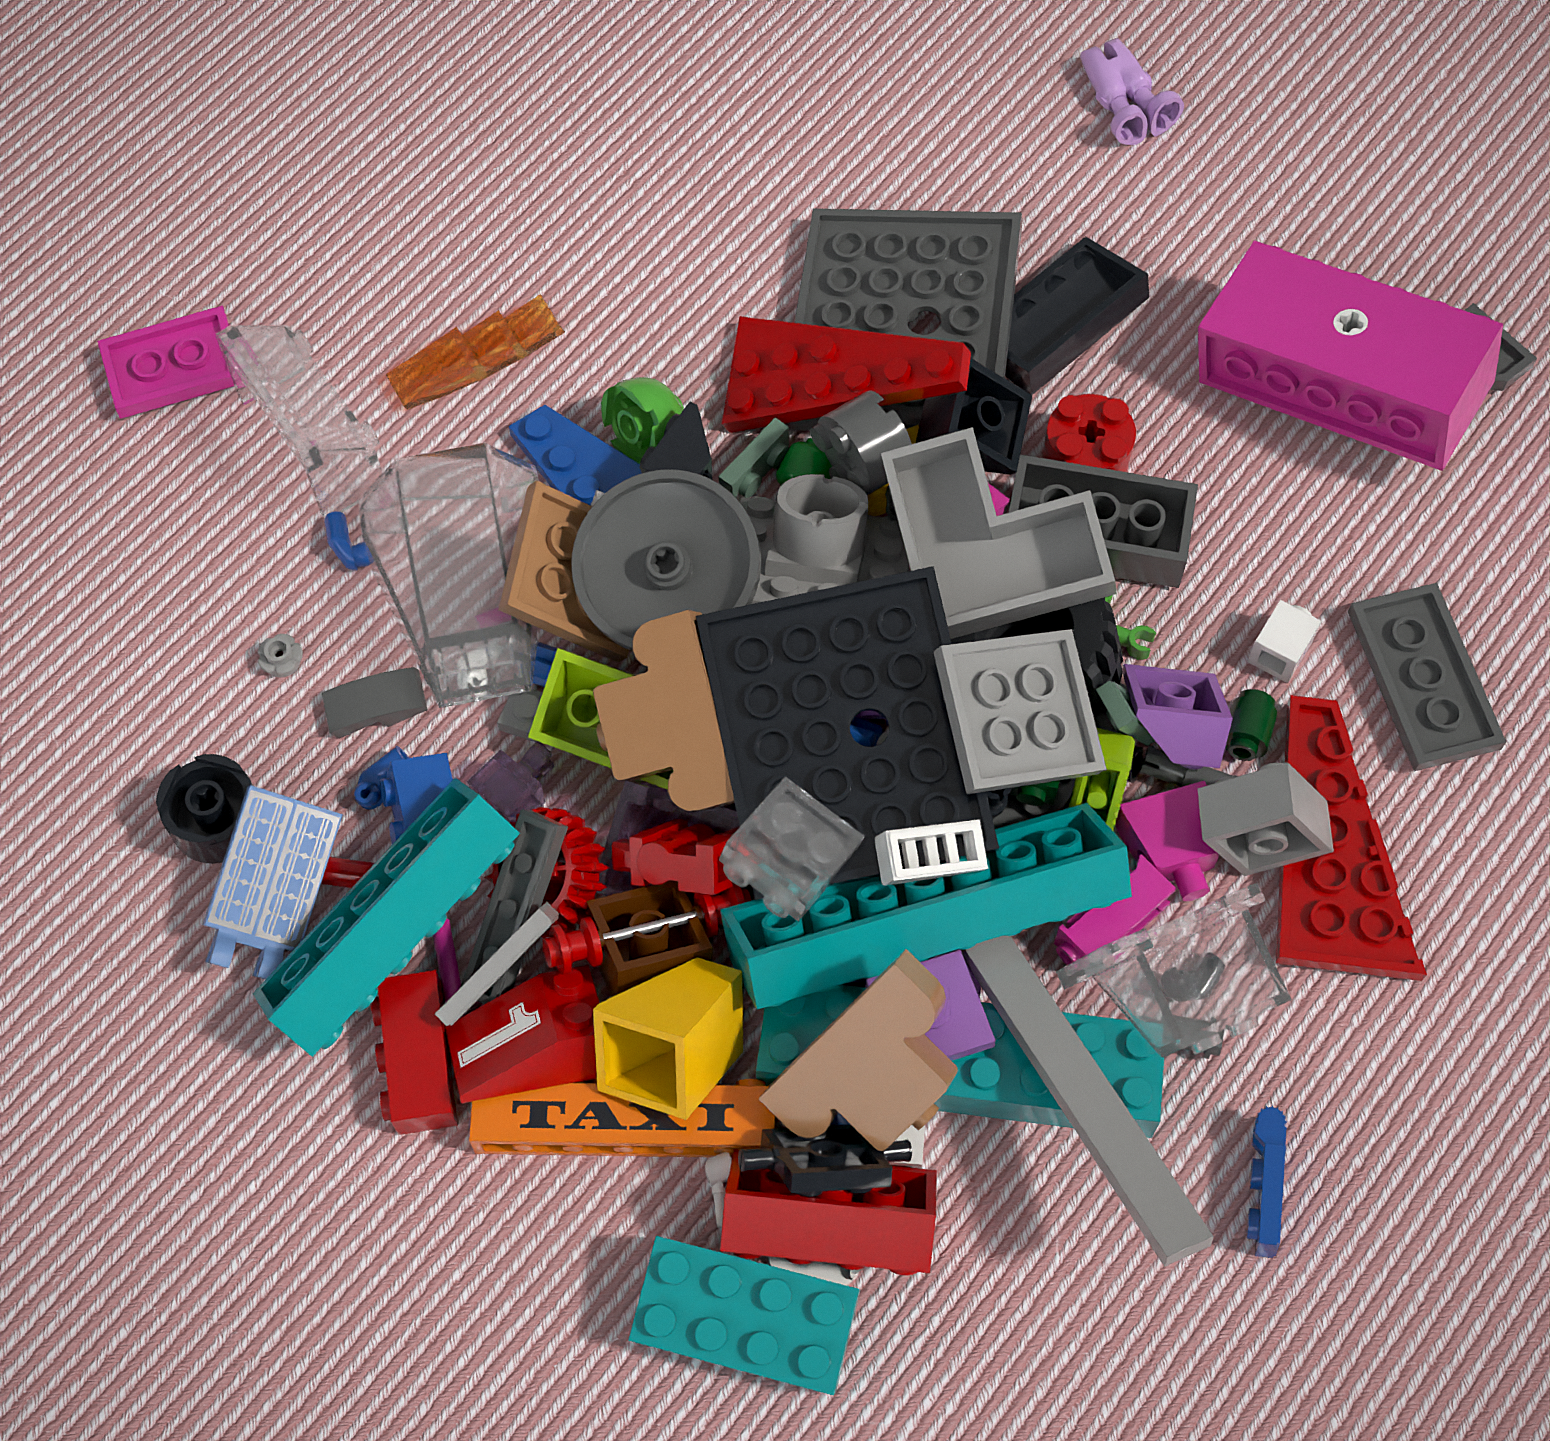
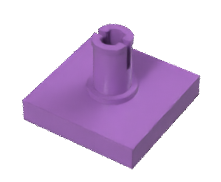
M961 950L920 962L938 979L944 988L946 996L943 1010L925 1035L951 1061L993 1048L996 1040ZM878 976L873 977V978H870V979H866V985H865L866 988H867Z

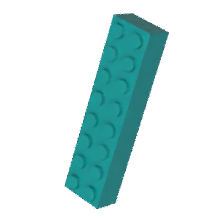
M1084 803L995 829L999 850L986 854L988 869L983 871L892 885H883L881 876L757 902L752 900L721 909L729 958L734 968L742 971V983L757 1010L768 1006H780L794 998L814 992L830 991L837 985L857 979L879 976L905 949L919 962H923L930 957L954 950L969 949L980 942L1000 936L1016 935L1023 929L1047 922L1062 921L1070 915L1093 908H1105L1116 901L1132 897L1127 846L1090 805ZM967 858L959 859V861H967Z
M837 985L830 991L814 992L788 1000L780 1006L765 1007L756 1066V1079L764 1081L766 1086H769L866 988ZM981 1002L996 1040L995 1046L952 1061L957 1066L958 1072L947 1091L935 1102L939 1107L938 1111L1073 1128L994 1005ZM1062 1012L1145 1136L1152 1138L1160 1124L1166 1025Z

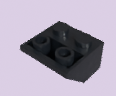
M690 401L680 415L676 413L670 418L666 425L664 436L656 447H649L644 453L640 462L641 473L673 469L697 473L713 480L711 455L697 404Z

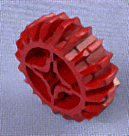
M538 807L532 809V811L568 826L542 905L548 902L559 913V918L551 926L559 924L565 933L575 931L576 924H580V920L586 918L587 901L596 899V891L607 888L599 881V874L609 868L598 861V857L605 848L600 846V844L593 843L597 832L590 827H585V819L577 815H571L565 809L553 808L551 810L550 808ZM510 822V824L515 828L516 822ZM503 861L493 864L492 873L484 877L488 881L493 882L494 887ZM494 888L487 895V897L491 898ZM549 928L541 935L542 938L549 937Z

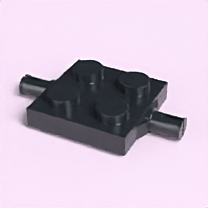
M851 1124L829 1126L824 1133L812 1138L798 1136L788 1128L762 1129L761 1149H740L738 1163L741 1172L770 1169V1171L778 1173L788 1190L801 1196L814 1197L822 1194L823 1191L846 1190L851 1193L861 1194L870 1192L872 1188L891 1187L893 1167L889 1162L911 1161L912 1146L910 1141L905 1139L894 1141L886 1150L878 1151Z

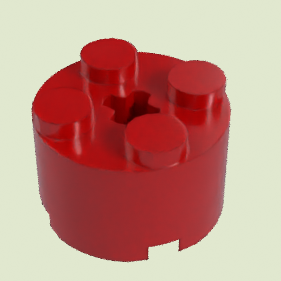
M1098 394L1067 395L1063 397L1049 418L1042 458L1128 472L1136 441V427L1129 413L1128 405L1121 399L1109 398Z

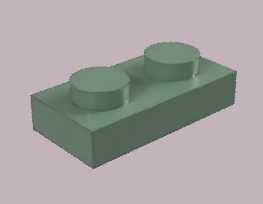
M774 418L718 476L719 484L727 489L739 502L742 497L750 498L760 487L762 478L772 468L777 469L790 448L789 427L777 418Z

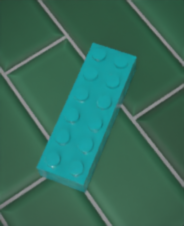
M455 777L252 993L267 1019L311 1057L320 1048L325 1050L332 1046L340 1037L343 1031L342 1025L355 1011L361 1012L373 1002L378 993L377 987L389 974H397L408 964L413 954L411 950L424 936L429 938L440 930L447 919L445 914L458 900L464 901L476 891L481 882L479 877L492 863L498 864L511 853L515 845L513 841L520 833L478 793Z

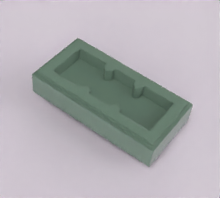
M1111 681L1096 689L1108 710L1106 711L1107 717L1118 733H1126L1146 746L1155 742L1154 738L1136 717L1128 690Z

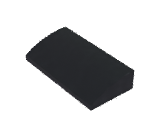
M1085 236L1014 294L1005 376L1019 388L1031 395L1035 394L1149 298L1148 273Z

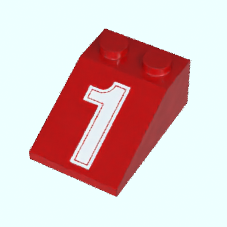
M589 965L574 967L571 969V973L561 975L558 970L540 973L458 1019L452 1026L449 1024L445 1027L461 1103L597 1078L593 1009L599 1004Z

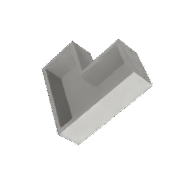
M973 427L881 453L911 571L934 566L951 639L1117 594L1114 574L1090 490L997 516Z

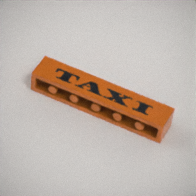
M597 1078L586 1080V1083H568L472 1101L469 1142L475 1154L710 1158L723 1152H728L730 1157L733 1158L734 1149H761L762 1129H775V1115L759 1100L760 1096L769 1086H766L764 1081L758 1079L736 1081V1086L715 1085L700 1105L685 1120L597 1091Z

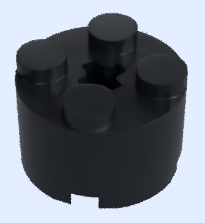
M203 754L194 757L195 761L182 767L179 764L167 773L159 786L156 804L162 824L183 854L202 863H223L247 787L249 785L253 786L245 771L234 760L217 754Z

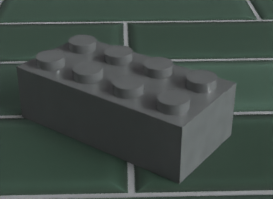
M1020 455L1009 513L1090 490L1114 577L1179 588L1188 559L1198 484Z

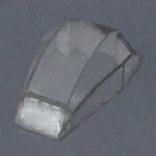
M486 442L397 458L359 498L361 534L373 574L401 627L402 634L411 648L439 708L532 691L538 627L498 609L527 487L539 480L535 465L510 455Z

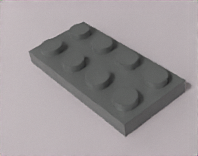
M1437 583L1351 603L1348 614L1414 772L1502 750L1506 744V739Z

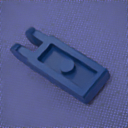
M1266 1106L1265 1109L1261 1108L1255 1120L1252 1146L1262 1157L1261 1159L1252 1158L1250 1189L1259 1190L1258 1209L1249 1208L1247 1220V1239L1256 1240L1255 1256L1266 1258L1276 1256L1280 1245L1286 1151V1116L1283 1115V1111L1278 1109L1279 1107L1274 1108L1273 1106Z

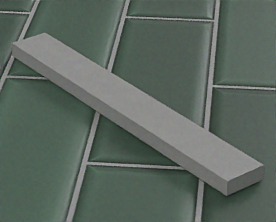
M1000 936L977 943L972 948L961 950L965 963L1164 1267L1210 1247L1214 1236L1011 936Z

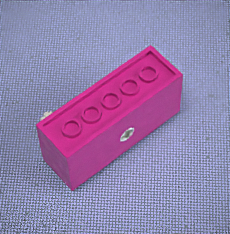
M1254 240L1198 326L1199 383L1443 471L1495 382L1503 323L1491 320L1483 315H1476L1449 306L1442 301H1434L1407 292L1400 287H1392L1365 278L1361 274L1350 273L1326 265L1319 260L1308 259L1285 251L1280 247L1270 246Z

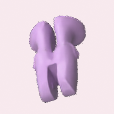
M1118 38L1105 42V56L1096 46L1081 52L1080 58L1096 92L1095 98L1105 109L1113 112L1115 115L1111 121V131L1120 143L1125 145L1141 143L1146 137L1147 128L1153 136L1161 135L1180 118L1184 109V103L1179 94L1168 90L1157 95L1152 94L1151 76L1142 69L1131 51ZM1127 98L1131 99L1137 105H1130L1127 101Z

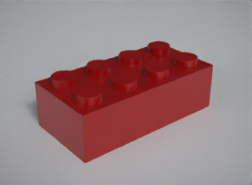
M734 1149L724 1197L720 1251L733 1252L736 1256L745 1259L770 1256L785 1258L794 1264H809L813 1261L836 1263L838 1266L849 1270L874 1267L889 1269L891 1272L899 1275H913L917 1272L930 1273L936 1221L937 1170L892 1166L891 1187L872 1188L870 1192L861 1194L851 1193L846 1190L823 1191L818 1196L806 1197L791 1193L778 1173L772 1172L770 1169L741 1172L738 1163L739 1150Z

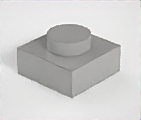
M515 683L497 721L499 730L542 744L539 741L528 738L543 692Z

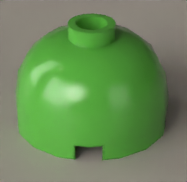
M636 377L617 383L604 392L601 402L604 427L612 424L613 431L617 437L610 440L616 450L640 464L647 449L651 446L656 447L663 438L670 418L676 413L680 415L684 410L681 400L670 388L656 379L647 377Z

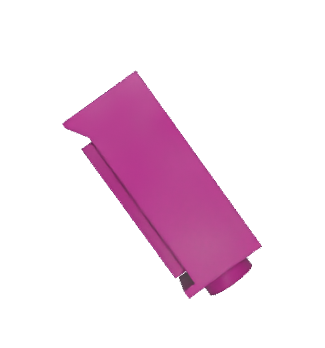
M1142 854L1139 856L1135 870L1132 871L1129 868L1132 897L1116 901L1105 908H1093L1077 913L1067 921L1066 926L1062 924L1058 928L1054 942L1057 946L1058 956L1069 968L1073 970L1079 968L1087 978L1170 905V901L1167 898L1175 892L1176 887Z

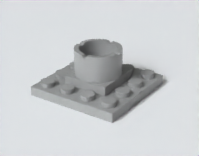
M803 475L783 483L778 490L776 502L766 497L741 498L740 504L750 517L758 537L761 552L760 580L751 604L898 574L909 570L910 564L899 522L891 521L889 516L868 515L867 495L863 489L851 481L834 476L832 479H826L824 475Z

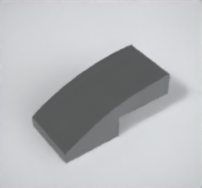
M415 667L367 676L322 692L329 733L339 739L377 722L390 727L428 710L420 673Z

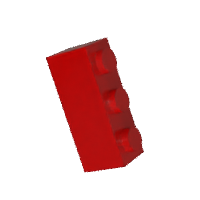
M432 970L385 978L378 986L379 996H376L371 1003L374 1025H382L383 1043L375 1044V1054L379 1073H386L388 1090L380 1091L383 1120H391L398 1135L458 1126L451 1057L445 1030L446 1025L435 1015L445 1004L442 984L437 971Z

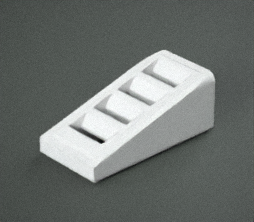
M980 820L889 830L875 837L883 885L907 883L988 869ZM957 834L963 835L967 861H959L955 838ZM938 837H942L946 864H940L936 842ZM915 841H922L926 864L924 867L919 866ZM900 843H901V846H902V852H903V858H904L905 869H902V863H901V857H900V851H899V845H898V844H900Z

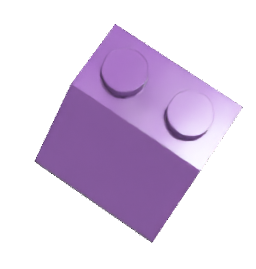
M1124 664L1122 669L1123 677L1136 717L1173 763L1180 764L1189 769H1201L1203 767L1220 768L1233 718L1216 675L1213 673Z

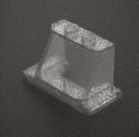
M1258 883L1225 895L1192 913L1148 931L1145 928L1108 943L1056 971L1064 990L1093 978L1161 1058L1188 1046L1191 1047L1194 1055L1222 1043L1219 1032L1228 1029L1231 1038L1259 1026L1255 1016L1292 1000L1249 912L1250 908L1266 901Z

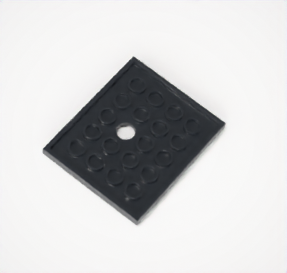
M934 566L696 616L756 902L879 877L880 870L875 837L889 830L980 820L985 853L988 854L999 850L986 791L972 794L966 793L933 651L940 646L951 645L952 643ZM863 711H876L879 715L885 717L888 722V736L877 746L866 747L860 745L851 735L850 725L854 717ZM957 834L955 838L959 859L966 858L963 835ZM938 837L936 842L940 863H945L946 858L942 837ZM915 841L919 866L924 867L926 864L922 841ZM900 843V844H898V845H899V851H900L902 869H905L904 858H903V852H902V846H901V843Z

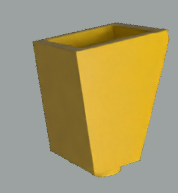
M697 957L599 1003L593 1009L597 1091L687 1120L743 1053L742 971Z

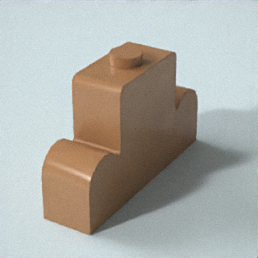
M692 610L654 619L641 625L635 632L632 641L633 652L637 660L648 667V671L597 686L593 692L600 723L597 724L596 728L597 737L602 749L608 751L614 777L617 780H637L674 770L668 781V793L671 800L679 808L687 811L708 810L735 803L696 616L702 615V613Z
M905 949L769 1085L759 1100L790 1131L805 1138L817 1137L824 1133L838 1113L878 1151L886 1150L911 1125L920 1130L939 1110L935 1102L947 1091L958 1072L957 1066L925 1035L945 1006L946 996L943 986L933 974Z

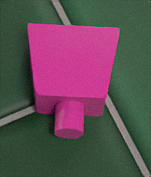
M1205 781L1120 804V810L1118 811L1115 823L1116 830L1136 863L1142 854L1169 882L1175 880L1183 901H1193L1210 892L1203 872L1214 868L1220 856L1202 840L1198 788L1207 786Z

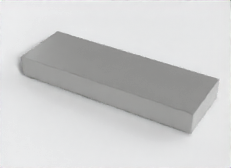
M548 902L542 905L435 1015L446 1026L449 1024L452 1026L559 918V913Z

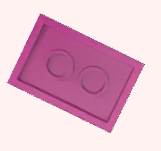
M223 305L97 341L115 409L120 419L247 383Z

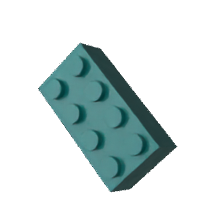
M656 1236L628 1341L834 1396L837 1391L861 1289Z

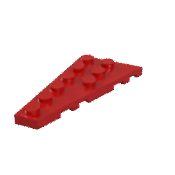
M739 316L721 424L729 433L766 427L774 418L783 423L822 417L869 390L876 392L884 399L877 403L879 406L967 391L971 352L962 342Z
M1290 695L1287 702L1285 763L1288 762L1327 800L1334 852L1280 866L1276 963L1423 981L1427 973L1422 959H1418L1412 940L1414 933L1409 918L1404 916L1396 891L1398 884L1377 820L1372 818L1366 800L1368 796L1364 780L1359 778L1352 757L1354 750L1338 701Z

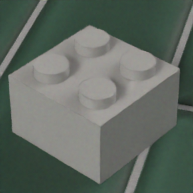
M1288 762L1270 763L1262 766L1259 771L1238 777H1223L1218 779L1215 784L1198 788L1202 840L1244 876L1334 852L1327 800Z

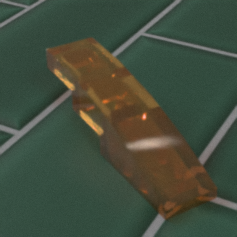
M539 294L507 317H504L498 310L464 334L455 327L388 372L386 376L402 405L408 410L449 395L493 375L530 355L565 333L547 301Z

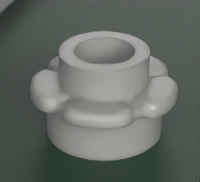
M277 634L274 638H267L260 644L258 648V654L260 655L258 664L263 671L275 677L290 676L300 666L303 656L302 647L299 643H295L292 636ZM278 651L284 652L280 657L275 656Z

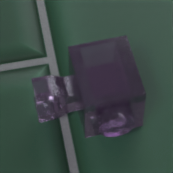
M537 741L526 752L521 761L516 763L500 749L467 781L469 788L478 793L509 823L516 822V814H520L521 809L532 810L544 807L546 801L542 785L538 780L555 767L554 762L549 759L552 753Z

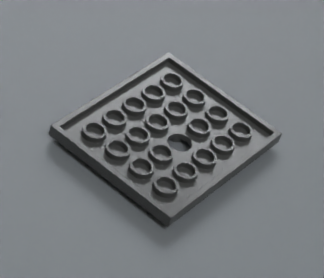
M813 208L795 323L962 342L971 352L972 359L1005 378L1022 232V212ZM920 312H933L941 322L934 332L921 335L909 329L908 322L914 321ZM926 398L880 407L885 413L893 409L904 427L908 429L920 425ZM821 417L784 424L789 427V430H811L812 427L818 425V420Z

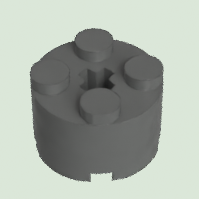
M870 390L865 391L822 416L818 420V425L810 430L815 445L819 450L825 452L832 466L829 468L830 478L832 479L834 476L851 481L863 489L867 496L888 484L881 453L912 445L906 428L896 412L892 409L885 413L877 404L884 399L876 392Z

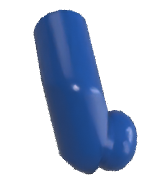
M338 511L328 513L324 519L327 542L345 568L358 571V567L369 566L372 562V557L368 544L360 542L352 545L346 516Z
M396 746L361 773L358 785L354 790V799L362 808L372 810L382 805L380 780L386 778L391 760L409 758L403 749Z

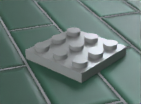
M1072 629L943 645L933 651L967 794L1097 775L1107 770Z

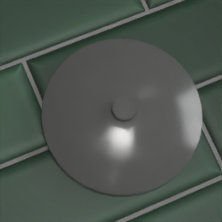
M683 470L649 471L635 475L615 485L593 505L585 516L577 532L572 552L573 583L585 613L605 636L630 651H633L632 641L635 632L648 621L686 610L707 614L750 605L756 594L761 573V552L758 537L744 507L727 489L717 482L697 473Z

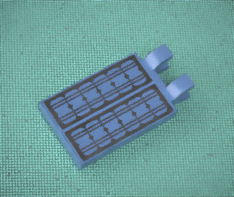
M252 785L247 787L202 924L216 929L205 962L229 968L236 942L260 949L261 952L252 976L266 980L282 963L284 950L292 952L304 938L343 814Z

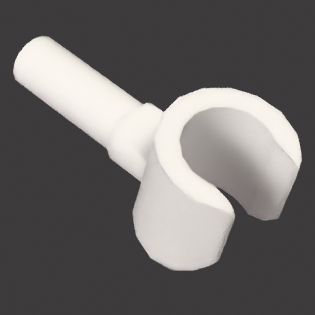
M728 1152L710 1157L705 1165L706 1177L714 1196L717 1228H722L725 1197L723 1183L728 1181L732 1162Z

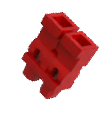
M673 819L651 829L647 828L639 831L638 834L629 837V839L622 838L612 843L613 869L631 872V885L645 886L650 883L659 885L673 880L678 881V891L715 895L735 886L736 883L750 879L740 826L721 834H715L706 825L694 824L688 827L687 820Z

